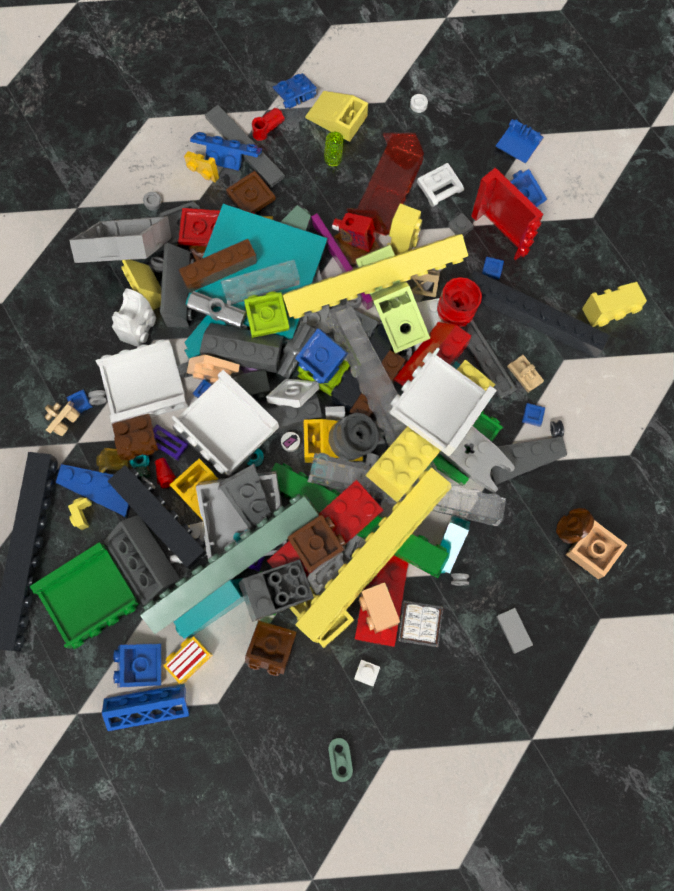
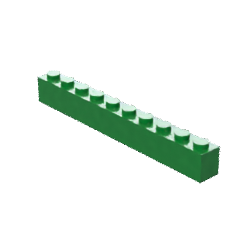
M275 463L271 470H277L280 494L291 499L297 494L301 496L305 493L319 513L341 494L334 489L332 491L327 490L326 486L319 481L314 483L308 480L309 477L302 472L298 474L293 472V469L287 464L283 463L280 465ZM377 516L357 535L366 540L370 533H375L379 529L378 525L383 518ZM411 534L394 556L438 579L449 559L447 549L439 544L434 546L428 543L429 540L422 535L417 537Z

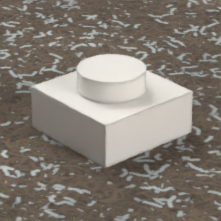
M344 406L325 407L326 420L339 421L345 418Z
M361 660L354 679L374 686L380 667Z

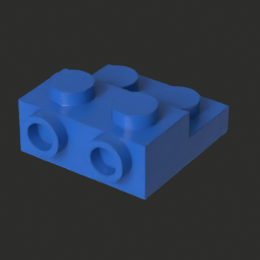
M529 169L524 172L519 170L512 175L514 179L510 182L536 207L548 200Z
M318 328L295 359L303 370L310 371L313 374V379L322 384L329 383L339 370L338 366L348 355V352L321 328Z
M161 644L119 645L118 650H114L113 659L114 662H117V671L113 673V682L117 683V688L161 686Z

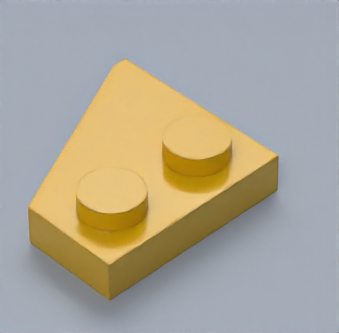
M190 151L184 155L186 166L192 172L196 171L204 179L216 183L219 179V174L214 158L210 157L208 160H204L203 155Z

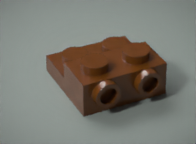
M150 414L112 424L117 454L121 461L132 460L140 455H151L154 451L159 450Z
M320 515L287 537L309 572L346 550L344 547L346 541L341 534L336 535L333 530L335 524L329 516Z
M258 620L245 655V663L254 670H259V668L267 669V672L273 676H278L279 673L284 675L296 637V631Z

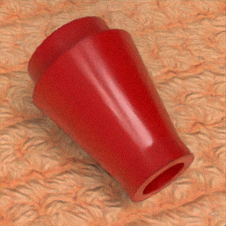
M160 458L155 461L157 484L161 488L171 487L170 484L175 481L176 476L166 459Z

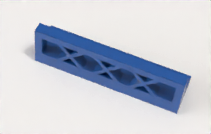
M185 684L104 698L102 716L107 731L189 716ZM176 705H182L183 710L174 711L171 708ZM155 709L163 711L161 714L158 715L150 713L152 710ZM133 713H139L142 715L141 718L136 719L130 717V715ZM118 717L122 720L120 722L111 723L110 718Z

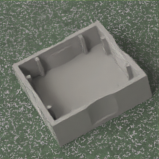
M168 216L99 221L69 241L74 262L81 263L145 259L169 241L172 236Z
M277 470L258 473L272 516L274 515L273 512L282 506ZM228 478L198 482L196 485L200 514L205 527L204 538L208 559L215 553L220 555L224 552V547L230 542L234 541L236 543V540L233 539V535L236 532L242 533L249 529L219 487V483ZM286 539L284 542L279 544L277 547L272 549L264 556L275 554L281 547H283L288 542V539Z

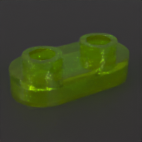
M334 131L326 136L324 160L329 166H337L342 160L343 136L341 133Z

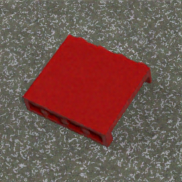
M496 168L481 179L471 217L477 221L485 215L518 247L514 259L517 260L520 256H526L530 251L529 247L534 242L533 238L538 233L537 229L542 224L540 221L543 213Z

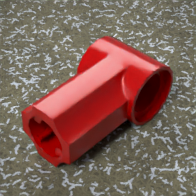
M273 108L264 116L256 117L252 120V135L254 139L258 141L265 140L271 130L284 122V116L278 108Z

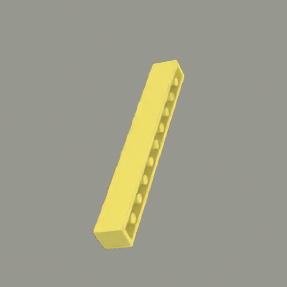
M456 234L283 293L282 298L288 316H293L294 319L305 316L304 312L311 310L314 313L322 310L324 305L335 306L340 304L342 299L347 298L348 301L357 298L359 293L370 294L375 292L377 287L387 288L392 286L394 281L400 280V282L410 280L412 275L422 276L428 274L429 269L435 268V270L445 268L447 263L457 264L463 262V258L468 256L463 235Z
M433 468L421 474L418 484L415 487L411 486L407 490L405 499L402 502L398 501L394 505L392 514L381 520L378 525L379 529L375 533L372 532L365 540L366 544L362 548L359 547L352 554L353 559L348 564L342 565L338 571L339 575L335 579H331L324 587L326 590L312 600V606L298 616V622L295 625L313 642L318 643L452 488L451 483Z

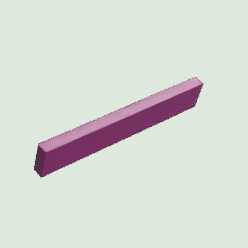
M319 215L311 216L313 227L319 236L327 238L326 247L342 272L353 270ZM359 293L361 302L366 310L372 308L373 300L370 294Z

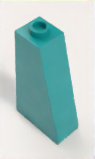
M244 578L229 580L175 620L174 624L177 633L184 639L192 637L244 602L245 600L239 582Z

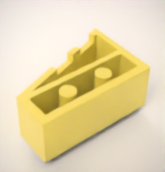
M403 204L399 205L395 213L389 234L391 237L390 245L394 255L412 250L413 247L416 248L421 231V211Z
M634 282L619 286L618 290L613 292L610 289L605 290L603 295L598 296L597 293H592L582 309L592 327L597 325L602 327L608 324L610 320H620L630 312L635 314L641 311L647 300L638 283Z

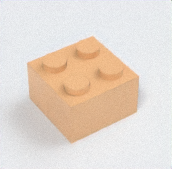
M594 520V526L590 533L582 540L575 542L566 555L594 577L600 579L607 574L627 544Z
M385 583L361 592L359 603L362 610H366L369 617H366V621L370 630L374 629V632L378 633L400 623Z

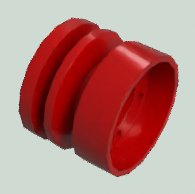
M459 277L447 282L437 303L439 318L444 323L457 325L458 327L466 326L472 321L481 303L482 294L480 288L468 278Z

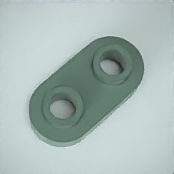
M335 738L330 742L328 748L332 775L337 781L345 782L351 778L353 773L350 749L346 740ZM342 745V752H336L335 746ZM344 766L346 773L340 774L338 771L339 767Z

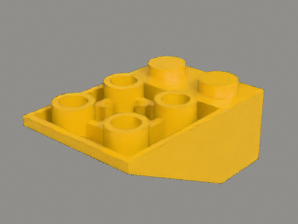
M326 419L304 420L305 463L349 462L336 456L329 444L330 429L338 421ZM363 456L352 461H363Z
M198 459L173 481L170 486L202 519L196 485L198 482L217 480L218 478Z

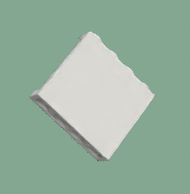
M158 340L155 344L141 345L137 349L123 350L119 354L105 355L101 359L96 360L100 367L112 424L150 414L152 418L188 407L173 347L169 340Z
M437 348L433 354L429 352L422 361L425 365L423 367L418 366L412 374L415 377L413 381L408 380L401 390L404 393L401 396L397 394L391 402L393 408L389 413L450 456L497 390L489 386L485 391L438 357L436 354L440 349Z
M222 370L218 374L219 379L179 417L173 416L172 419L175 422L173 425L180 434L184 432L188 435L187 440L194 447L198 445L202 449L200 453L207 460L211 458L216 463L214 467L221 474L225 472L229 476L279 428V425L262 406Z

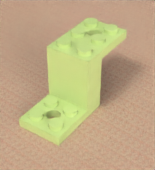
M389 244L357 258L356 261L358 266L362 267L394 256V252ZM397 280L390 287L382 288L380 286L375 288V292L370 293L395 353L430 339L410 286L406 281L400 282V280ZM403 323H408L411 328L409 332L403 333L400 331V326Z

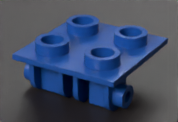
M302 73L296 74L293 78L279 82L273 86V89L284 100L283 105L285 109H290L297 104L299 105L300 99L302 102L314 98L317 87Z
M512 119L509 123L510 127L496 147L526 164L544 137L540 135V132L531 130V127L527 128L526 124L523 125L517 119Z

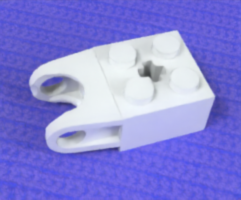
M126 288L123 293L124 300L119 312H114L112 316V328L121 341L138 347L147 341L148 331L150 327L154 326L156 317L149 302L142 294Z

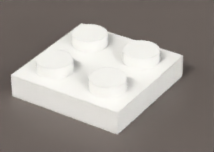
M286 378L266 396L267 402L278 406L301 407L319 389V384L314 381Z

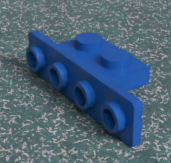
M197 132L190 137V142L206 145L205 160L212 157L215 159L217 166L238 171L241 169L242 154L258 157L262 153V148H258L255 144H241L238 140L228 141L224 140L221 136L211 137L207 136L206 133Z

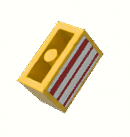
M188 637L180 645L182 648L177 653L174 651L165 659L167 662L163 666L179 684H184L213 656L196 637Z

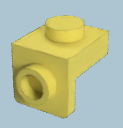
M78 498L73 501V504L68 506L72 514L69 516L71 523L74 527L77 526L81 530L89 527L82 509L92 505L88 498Z

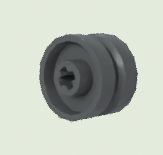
M361 413L350 414L344 419L339 420L331 427L329 432V444L332 451L339 458L348 461L371 453L379 441V432L376 424L370 417Z

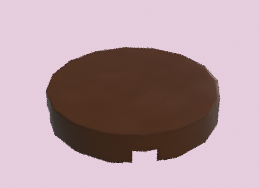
M585 508L571 510L567 517L564 515L558 522L556 533L563 542L570 544L578 542L585 538L592 530L594 518Z

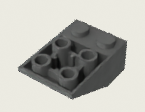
M300 560L255 574L239 582L252 622L314 599Z

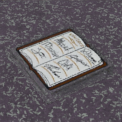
M403 601L398 641L438 648L443 607Z

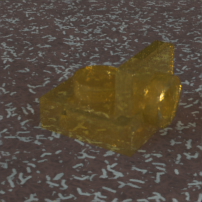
M104 448L100 455L98 454L96 464L99 466V472L104 473L106 469L120 470L124 465L128 467L127 461H121L117 449Z

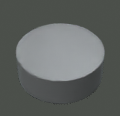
M157 192L145 194L143 202L148 210L154 211L161 207L162 200Z

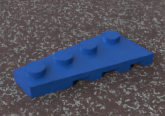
M61 464L56 480L57 484L126 518L128 516L130 505L107 482L113 475Z

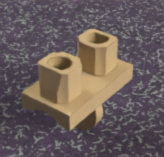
M524 355L507 366L528 393L544 382L534 369L535 366L530 364Z
M69 401L60 412L58 411L61 407L59 403H56L54 406L47 405L45 407L48 412L45 418L50 420L53 416L55 417L46 431L49 433L53 431L60 436L64 435L69 427L61 422V420L66 417L71 422H74L80 415L73 407V402Z

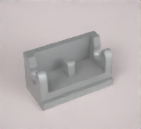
M342 552L309 574L307 578L309 586L317 595H321L326 590L324 588L325 585L339 575V569L345 564L342 560Z

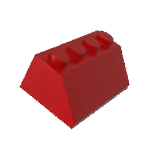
M438 322L429 333L430 339L421 343L394 380L402 386L408 380L412 382L415 378L412 376L418 366L423 367L425 363L422 361L429 352L433 354L437 348L440 350L436 355L452 366L468 346L471 335L457 325Z

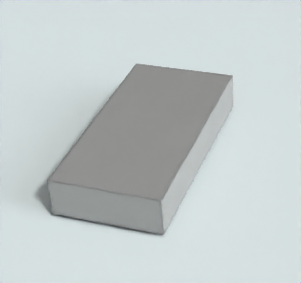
M515 608L496 616L514 654L533 645Z

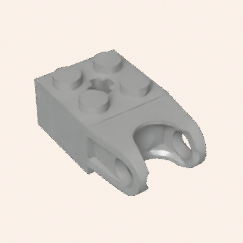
M473 426L450 456L442 451L439 452L442 457L465 476L496 493L498 488L490 477L492 467L499 466L509 472H513L515 469L514 465L502 451ZM464 446H469L471 453L466 454Z

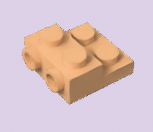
M201 355L189 359L187 373L192 374L195 379H209L210 383L214 384L219 379L218 374L222 370L230 376L231 373L239 371L240 365L209 355Z

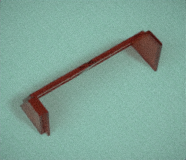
M383 133L387 147L357 209L347 208L348 213L372 218L375 232L384 236L390 234L395 213L399 205L404 204L405 196L409 193L424 160V152L416 133Z

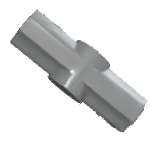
M195 291L190 294L187 307L209 315L214 320H221L239 328L244 323L246 311L228 305L221 299H213ZM217 306L222 308L219 312L212 311Z

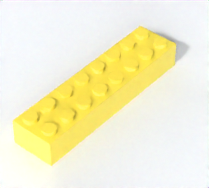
M466 360L457 369L485 391L489 386L494 387L496 385ZM407 426L372 466L366 476L398 502L441 450Z

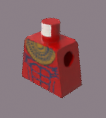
M346 213L343 220L336 218L333 221L332 229L340 231L344 242L370 252L377 238L372 218Z

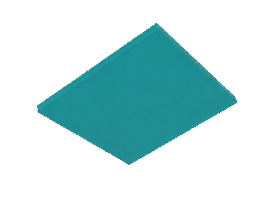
M223 204L203 258L248 239L256 254L257 263L200 288L195 292L213 299H221L228 305L246 311L244 300L249 296H264L273 291L283 294L312 284L327 243V238ZM189 293L188 298L185 303L186 305L188 304V299L191 293ZM217 306L212 311L219 312L222 308ZM285 307L289 330L273 334L284 336V338L290 340L294 337L300 318L294 319L293 316L289 317ZM246 313V317L243 324L249 326Z

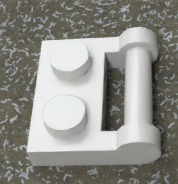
M448 163L417 179L418 185L432 207L438 205V202L464 191L462 183ZM450 183L454 185L437 195L433 193Z

